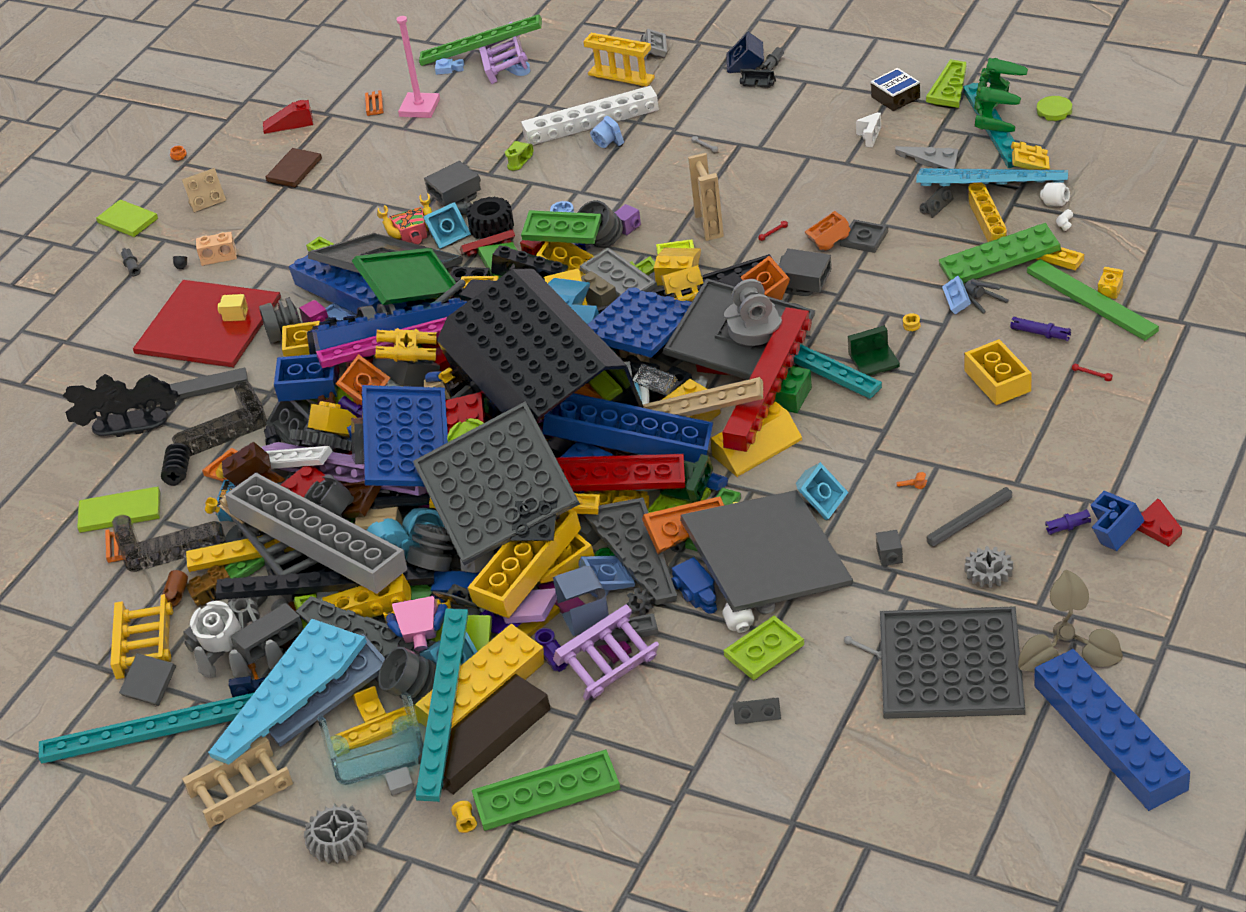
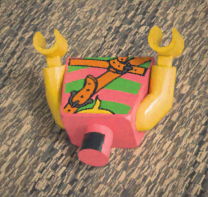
M428 193V199L425 201L422 200L421 195L419 196L420 203L424 206L423 209L422 207L389 216V218L387 217V206L384 205L383 207L384 213H381L379 208L377 209V216L383 219L382 223L390 237L414 244H420L422 239L428 237L427 231L429 229L423 219V216L432 213V209L429 207L431 199Z

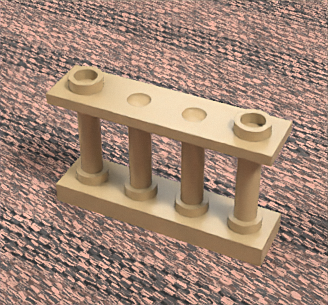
M706 153L690 156L688 161L695 218L702 217L706 241L724 237L717 174H709Z
M266 736L253 741L250 745L251 748L229 765L216 760L182 778L190 798L192 799L199 795L206 805L207 809L203 810V814L209 828L222 823L224 820L293 784L288 768L284 767L278 771L271 761L270 757L273 756V752ZM261 762L269 776L257 782L249 768ZM241 773L249 786L236 792L228 779ZM220 784L228 797L215 803L207 790Z

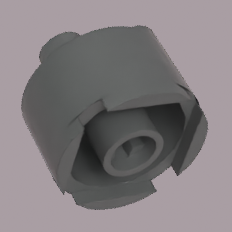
M325 475L322 477L325 480L320 483L316 481L309 488L304 498L342 517V512L352 503L354 497L332 475Z

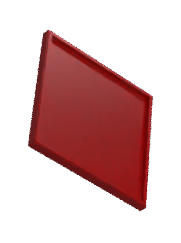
M182 280L133 347L134 354L234 368L263 325L259 306L271 303L275 307L281 298V294L275 291ZM244 294L248 306L245 320L223 321L221 314L218 313V303L221 302L222 296Z

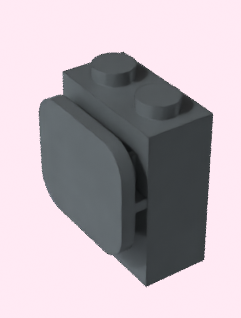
M457 161L424 178L427 193L444 207L454 202L455 204L464 203L465 201L470 202L477 197V191L481 190V179L478 173L473 172L461 161Z
M787 248L785 254L781 256L778 265L790 279L785 293L799 296H809L813 292L820 293L832 270L831 255Z

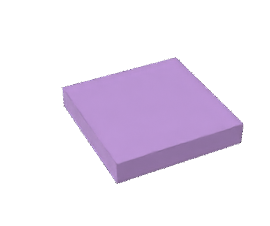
M555 588L531 590L509 619L503 617L505 623L545 621L557 600Z

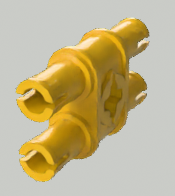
M399 328L395 329V331L377 330L376 342L394 343V347L376 346L375 359L385 358L393 359L395 362L413 361V363L418 362V360L436 361V348H418V344L436 345L437 332H419L417 329L399 330Z

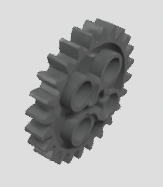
M291 429L289 439L301 442L302 445L307 447L330 446L333 452H352V442L344 440L339 435L322 430L304 429L303 431Z

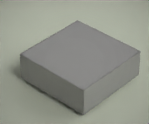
M407 767L385 774L392 796L414 788Z

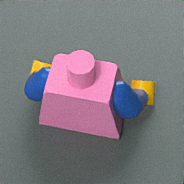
M434 596L394 603L392 604L393 611L389 614L383 612L387 626L397 637H403L405 643L413 642L415 651H424L428 648L426 639L436 637V631L441 629L444 622L446 608L451 609L450 599L446 603H441V600H437L436 603Z

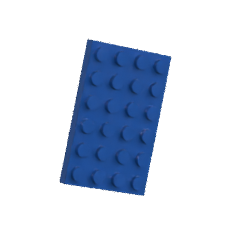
M632 287L622 293L587 325L609 347L651 358L669 341L692 302L680 301L671 296L664 297L657 295L655 292H645Z
M362 385L365 485L425 487L413 461L448 443L445 388Z

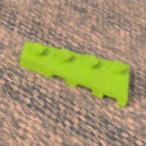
M950 59L927 94L926 102L959 108L967 62Z

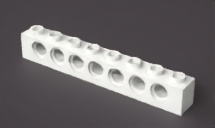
M647 86L521 121L523 135L527 143L532 145L593 129L605 116H609L615 122L658 111V99L653 88Z

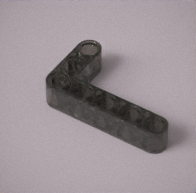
M239 382L234 386V392L240 409L176 433L172 437L173 444L181 443L187 445L191 451L190 456H193L265 427L267 425L266 414L249 382Z
M118 515L112 521L117 545L127 570L131 572L186 558V551L226 542L223 526L217 521L141 542L138 540L129 516Z

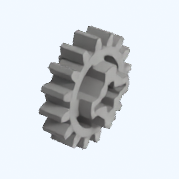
M986 546L985 550L977 548V553L971 551L970 557H966L965 573H967L968 579L972 578L973 584L980 582V587L988 584L992 588L993 584L996 583L998 586H1001V581L1008 582V577H1012L1013 561H1011V555H1005V550L998 552L997 547L990 550Z

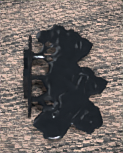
M104 374L96 380L97 384L94 390L83 385L69 386L63 394V397L70 403H74V406L65 412L68 422H75L83 427L88 425L91 420L96 419L92 425V432L95 435L109 436L116 434V437H122L124 433L134 431L135 434L144 433V430L161 426L167 421L168 414L166 411H172L176 407L175 400L180 397L177 391L171 390L170 384L160 381L157 377L150 374L139 379L133 389H127L125 383L119 380L114 381L112 377ZM148 401H154L153 406H149L146 409ZM132 408L140 409V410L128 411L129 409H132Z

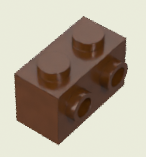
M254 441L222 461L223 476L235 486H238L255 473L261 475L271 469L269 454Z

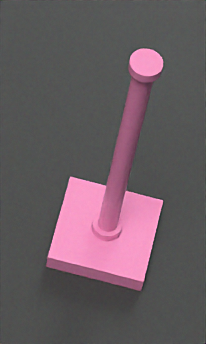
M399 16L396 20L401 30L413 92L407 93L398 111L399 117L431 118L439 103L440 95L439 93H420L406 26L407 17Z

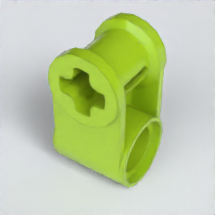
M514 141L505 151V156L508 158L507 168L511 171L521 169L532 157L533 145Z

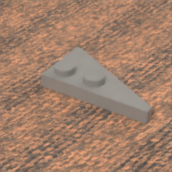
M896 146L895 154L903 158H907V155L913 157L915 162L932 168L956 169L958 149Z

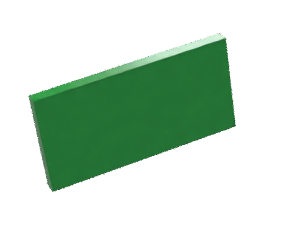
M431 248L355 256L352 260L382 305L438 298L456 284Z

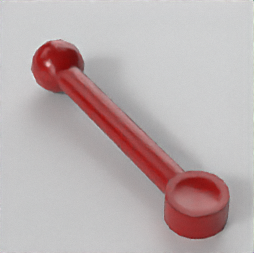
M781 221L779 226L765 234H760L758 239L764 241L765 237L781 228L788 227V222Z
M1077 363L1071 367L1073 371L1079 370L1104 378L1105 381H1111L1113 377L1111 373L1103 374L1080 367Z

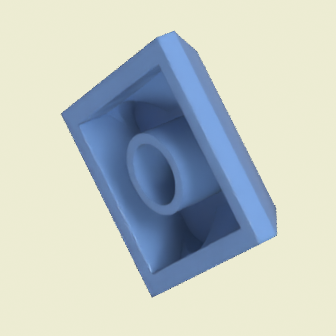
M581 556L579 568L584 566H591L605 590L606 596L609 590L635 586L632 576L616 556ZM591 593L592 596L597 598L595 593Z

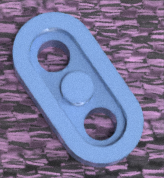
M512 56V57H510V58H507V59L503 60V62H506V61H508V60H510V59H512V58H515L516 56ZM521 62L505 69L517 76H525L531 71L528 62H526L527 69H524Z

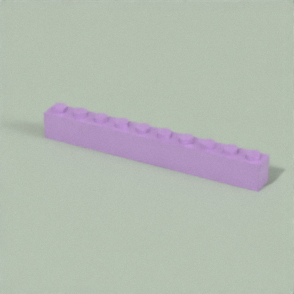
M281 442L262 446V449L265 451L308 448ZM332 452L323 465L314 466L323 474L332 475L338 481L349 483L364 481V464H355L352 455ZM289 467V468H276V469L285 470V471H291V472H294V471L297 472V471H298L299 469H301L302 467ZM382 486L381 488L418 496L428 493L426 487Z

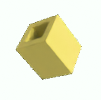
M223 295L221 302L218 303V313L221 314L223 321L245 320L248 311L245 295Z

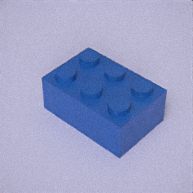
M317 354L277 357L274 388L278 402L318 399L321 395L329 398L331 391L337 397L338 386L336 382L339 380V364L333 367L322 368L317 359Z

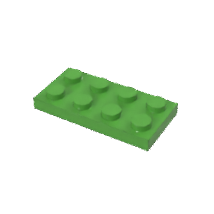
M529 210L521 237L522 240L594 244L602 220L601 214Z

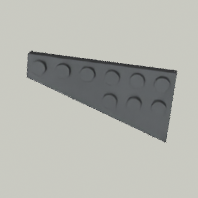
M644 498L600 505L598 515L582 514L643 590L649 589L648 594L650 597H654L652 601L655 605L677 601V593L663 553L657 554L642 520L643 515L648 513Z
M311 596L296 610V613L307 624L311 619H315L359 635L364 634L384 658L397 647H405L415 652L418 656L422 652L414 650L413 642L405 643L403 637H397L386 623L367 616L362 617L350 610H343L321 599ZM427 640L428 647L436 643L435 641Z

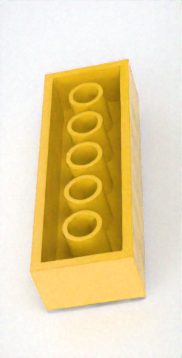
M570 509L560 514V519H556L554 541H510L502 545L468 586L472 602L480 608L509 619L581 530L577 512Z
M510 624L463 663L460 667L451 728L513 675L517 674L526 680L544 664L543 647L513 624ZM432 690L415 704L417 721L427 727Z

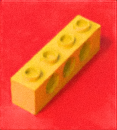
M402 573L377 594L363 586H358L322 597V600L334 604L335 607L343 610L353 611L362 617L372 618L382 615L383 612H392V604L411 600V587Z

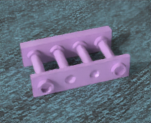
M520 35L492 49V46L503 41L479 48L484 70L491 84L498 82L496 78L498 72L520 62L524 69H527L526 61H528V58L522 50L519 39ZM513 46L516 47V48H513V49H511V50H509V51H507V52H504V53H502V54H500V55L494 57V55L497 54V53H499V52H502V51H504V50H506V49H508V48H511V47H513ZM516 54L518 55L517 57L512 58L496 66V63L501 62L507 58H510Z
M627 604L555 650L553 657L555 663L558 666L564 662L566 664L569 663L587 686L583 695L585 701L590 697H598L605 687L644 661L648 663L657 656L658 642L656 641L647 646L629 624L632 610ZM617 627L619 629L622 628L640 650L632 658L627 655L611 635L612 631ZM599 639L605 640L623 664L612 670L596 650L594 643ZM582 650L590 655L605 674L596 682L576 659V654Z

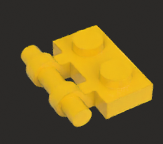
M1021 141L1019 143L1012 142L1011 149H1014L1012 152L1013 166L1029 170L1050 169L1049 156H1047L1048 150L1042 149L1041 146L1026 145L1025 142Z
M699 265L661 276L666 295L674 293L675 299L680 301H693L699 292L697 285L703 284ZM690 288L691 293L682 296L681 290Z

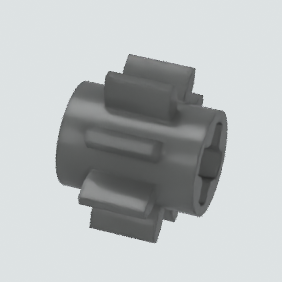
M638 587L634 589L635 594H627L629 602L626 604L632 608V614L639 610L640 614L643 615L646 614L645 608H653L650 603L654 597H650L648 594L649 589L641 592ZM637 599H642L643 603H638Z

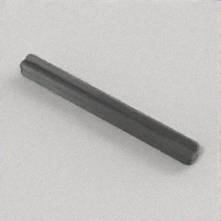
M1008 487L999 490L927 535V543L931 546H936L1011 499L1012 491Z

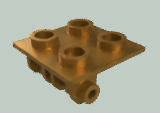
M215 565L208 569V573L201 577L195 576L189 580L186 587L197 606H203L211 601L206 592L207 590L212 599H215L210 589L214 587L216 591L217 579L230 578L223 565Z

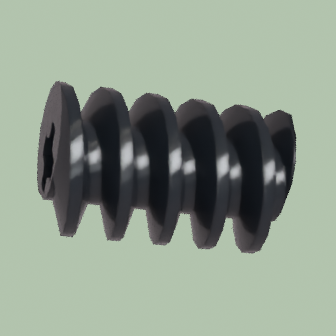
M174 443L167 446L161 471V479L164 483L175 486L186 478L191 453L187 445Z

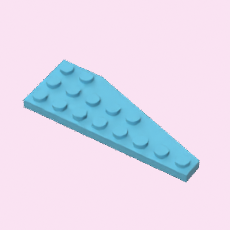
M921 168L917 174L916 183H921V186H932V183H939V186H950L951 183L970 184L982 182L983 184L996 182V184L1004 185L1010 181L1043 183L1045 180L1063 183L1064 180H1068V170Z
M311 619L208 752L210 757L228 765L251 748V743L258 737H265L270 733L269 729L276 723L281 724L308 703L307 700L317 691L319 693L326 688L325 685L333 678L337 680L341 677L367 643L365 637Z

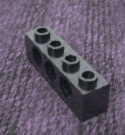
M499 245L492 254L491 273L503 276L512 269H534L545 280V276L568 271V265L548 260L541 256L531 255L525 251L511 249L508 246Z

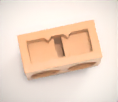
M222 232L216 235L196 238V249L202 266L237 259L232 232Z

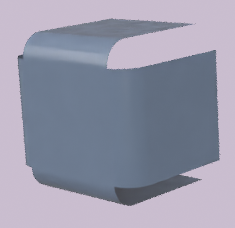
M584 566L553 577L558 603L587 593H595L597 595L596 601L570 609V611L562 614L573 636L580 635L609 616L605 590L591 566Z

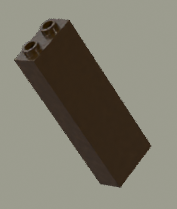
M515 674L451 728L442 790L446 789L454 795L550 711L548 694ZM422 754L418 757L419 764H421Z

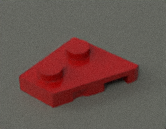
M1157 498L1141 513L1145 521L1137 530L1168 547L1182 535V527L1160 499Z

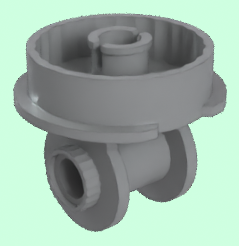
M746 279L738 283L732 291L734 304L730 305L724 312V319L727 320L730 338L743 345L755 346L769 342L773 332L782 323L775 305L764 295V287L758 280Z

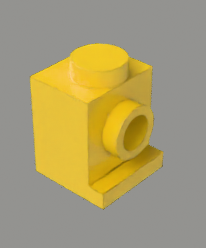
M1104 267L1103 274L1098 282V292L1108 298L1117 299L1123 286L1124 270Z

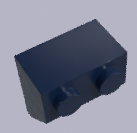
M748 31L726 53L727 72L740 73V69L755 70L757 67H760L764 62L763 41Z

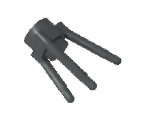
M971 279L965 284L970 301L983 314L986 311L974 298H980L983 294H987L1006 303L1009 302L1007 298L983 288L1000 290V286L980 282L975 279Z

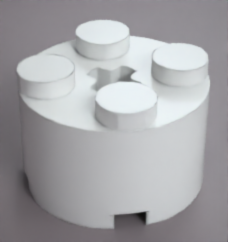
M221 601L206 603L207 606L202 609L199 607L191 617L190 626L201 646L209 652L231 651L233 643L230 636L241 630V624L231 608Z

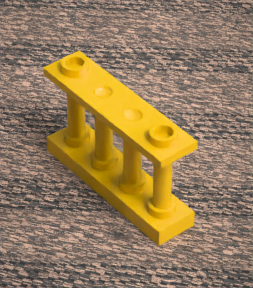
M592 32L583 41L584 47L592 48L595 65L589 70L588 75L646 87L655 78L654 75L646 73L644 57L651 50V43ZM600 50L608 52L609 66L602 65ZM615 53L622 54L624 69L616 68ZM629 55L637 57L639 72L631 70Z
M165 594L161 595L160 606L129 611V609L125 608L123 601L114 603L110 665L116 679L125 678V669H128V666H131L135 656L128 658L126 656L129 650L159 646L158 653L146 654V656L167 662L171 661L169 628L173 607L172 603L167 601ZM160 615V621L128 626V622H131V619ZM159 630V637L127 641V637H130L132 634Z

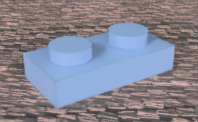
M959 276L942 286L950 309L954 314L964 310L971 304L963 281Z

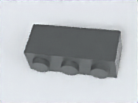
M285 603L230 637L234 650H237L246 663L250 665L266 655V641L271 639L278 646H281L298 636L303 630L300 615Z

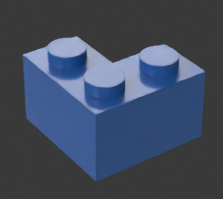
M1103 491L1090 505L1098 519L1092 526V529L1100 544L1115 551H1118L1145 521L1136 503L1107 491Z

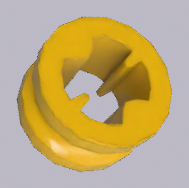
M910 313L903 317V327L905 330L916 331L920 328L919 315Z

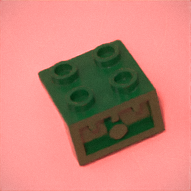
M885 325L848 336V353L859 372L872 376L900 367V362L888 345V330Z
M701 454L699 460L695 463L684 461L685 488L661 489V495L692 503L700 501L713 472L709 456Z

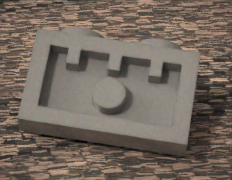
M647 29L646 33L642 34L640 41L651 43V50L648 54L652 53L655 56L665 57L667 53L666 34Z

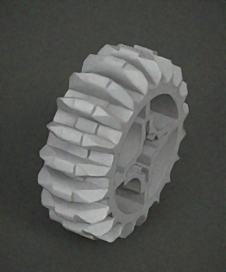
M334 804L333 808L325 806L324 811H317L316 816L310 817V823L305 824L304 839L307 849L313 857H317L319 861L325 859L328 864L332 860H335L338 864L339 860L343 858L348 861V856L350 855L356 857V850H363V844L367 843L369 832L367 821L360 810H356L353 805L348 808L345 804H342L340 807Z

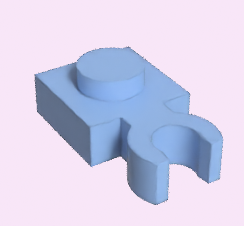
M446 58L436 60V75L449 74L454 70L464 71V60L458 59L453 61V59Z

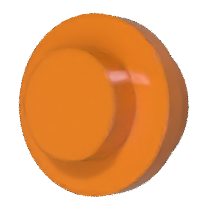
M180 145L174 146L170 150V157L173 160H182L187 155L186 150Z

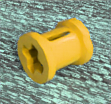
M459 801L451 807L452 815L457 820L456 828L459 832L467 833L475 829L477 821L472 816V805L469 801Z

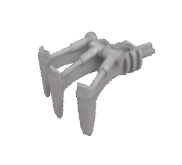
M256 597L228 599L227 605L241 624V629L246 627L250 621L253 623L260 618ZM270 639L266 641L265 653L268 666L272 671L282 658L283 653L277 643ZM197 646L194 649V654L198 665V672L208 678L216 677V669L213 664L225 652H209L206 655L203 648ZM231 650L229 661L233 676L235 678L251 676V669H249L242 655L237 650Z

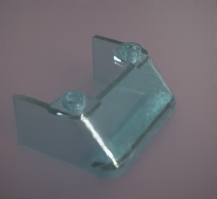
M401 693L407 715L394 720L392 724L393 738L355 749H349L348 742L343 736H330L326 719L322 715L317 716L325 750L334 776L339 783L349 785L419 764L418 757L423 752L424 744L412 697L409 693Z

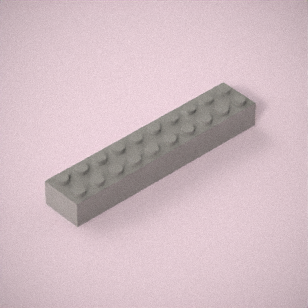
M258 473L253 474L225 494L231 515L376 594L407 570L403 549Z

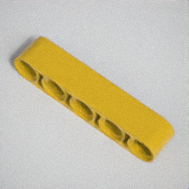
M982 182L969 184V205L987 241L990 242L1007 236L1006 226L986 186Z

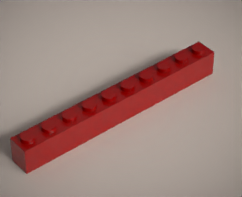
M785 308L781 316L782 323L780 327L773 332L750 379L760 377L763 380V399L735 406L722 432L723 448L747 452L750 445L755 443L756 433L761 430L762 421L764 418H767L769 407L774 404L776 393L780 392L781 383L787 377L788 368L792 367L794 356L798 355L800 344L804 343L806 332L811 329L812 320L809 319V311Z

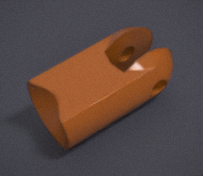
M179 570L170 571L162 595L165 594L167 601L172 603V607L177 606L181 602L188 582L187 574Z

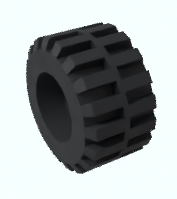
M495 196L481 198L478 201H474L466 211L470 233L476 239H484L513 229L514 221L511 205L504 198Z

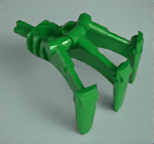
M998 58L988 59L986 68H982L980 82L977 87L974 109L980 115H976L974 127L981 130L1015 132L1016 126L994 119L992 112L999 104H1020L1021 98L1009 93L1010 82L1002 78L1001 74L1027 75L1028 69L1026 67Z

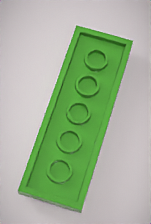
M1043 223L939 259V265L949 281L959 276L963 283H966L971 279H978L1059 251L1061 246L1048 225Z
M607 749L473 789L472 794L483 829L486 831L620 790V783Z

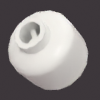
M1047 183L1041 190L1040 197L1048 207L1064 206L1069 201L1070 191L1064 183Z
M726 603L722 611L728 629L738 633L749 630L755 620L751 609L732 612L730 606Z

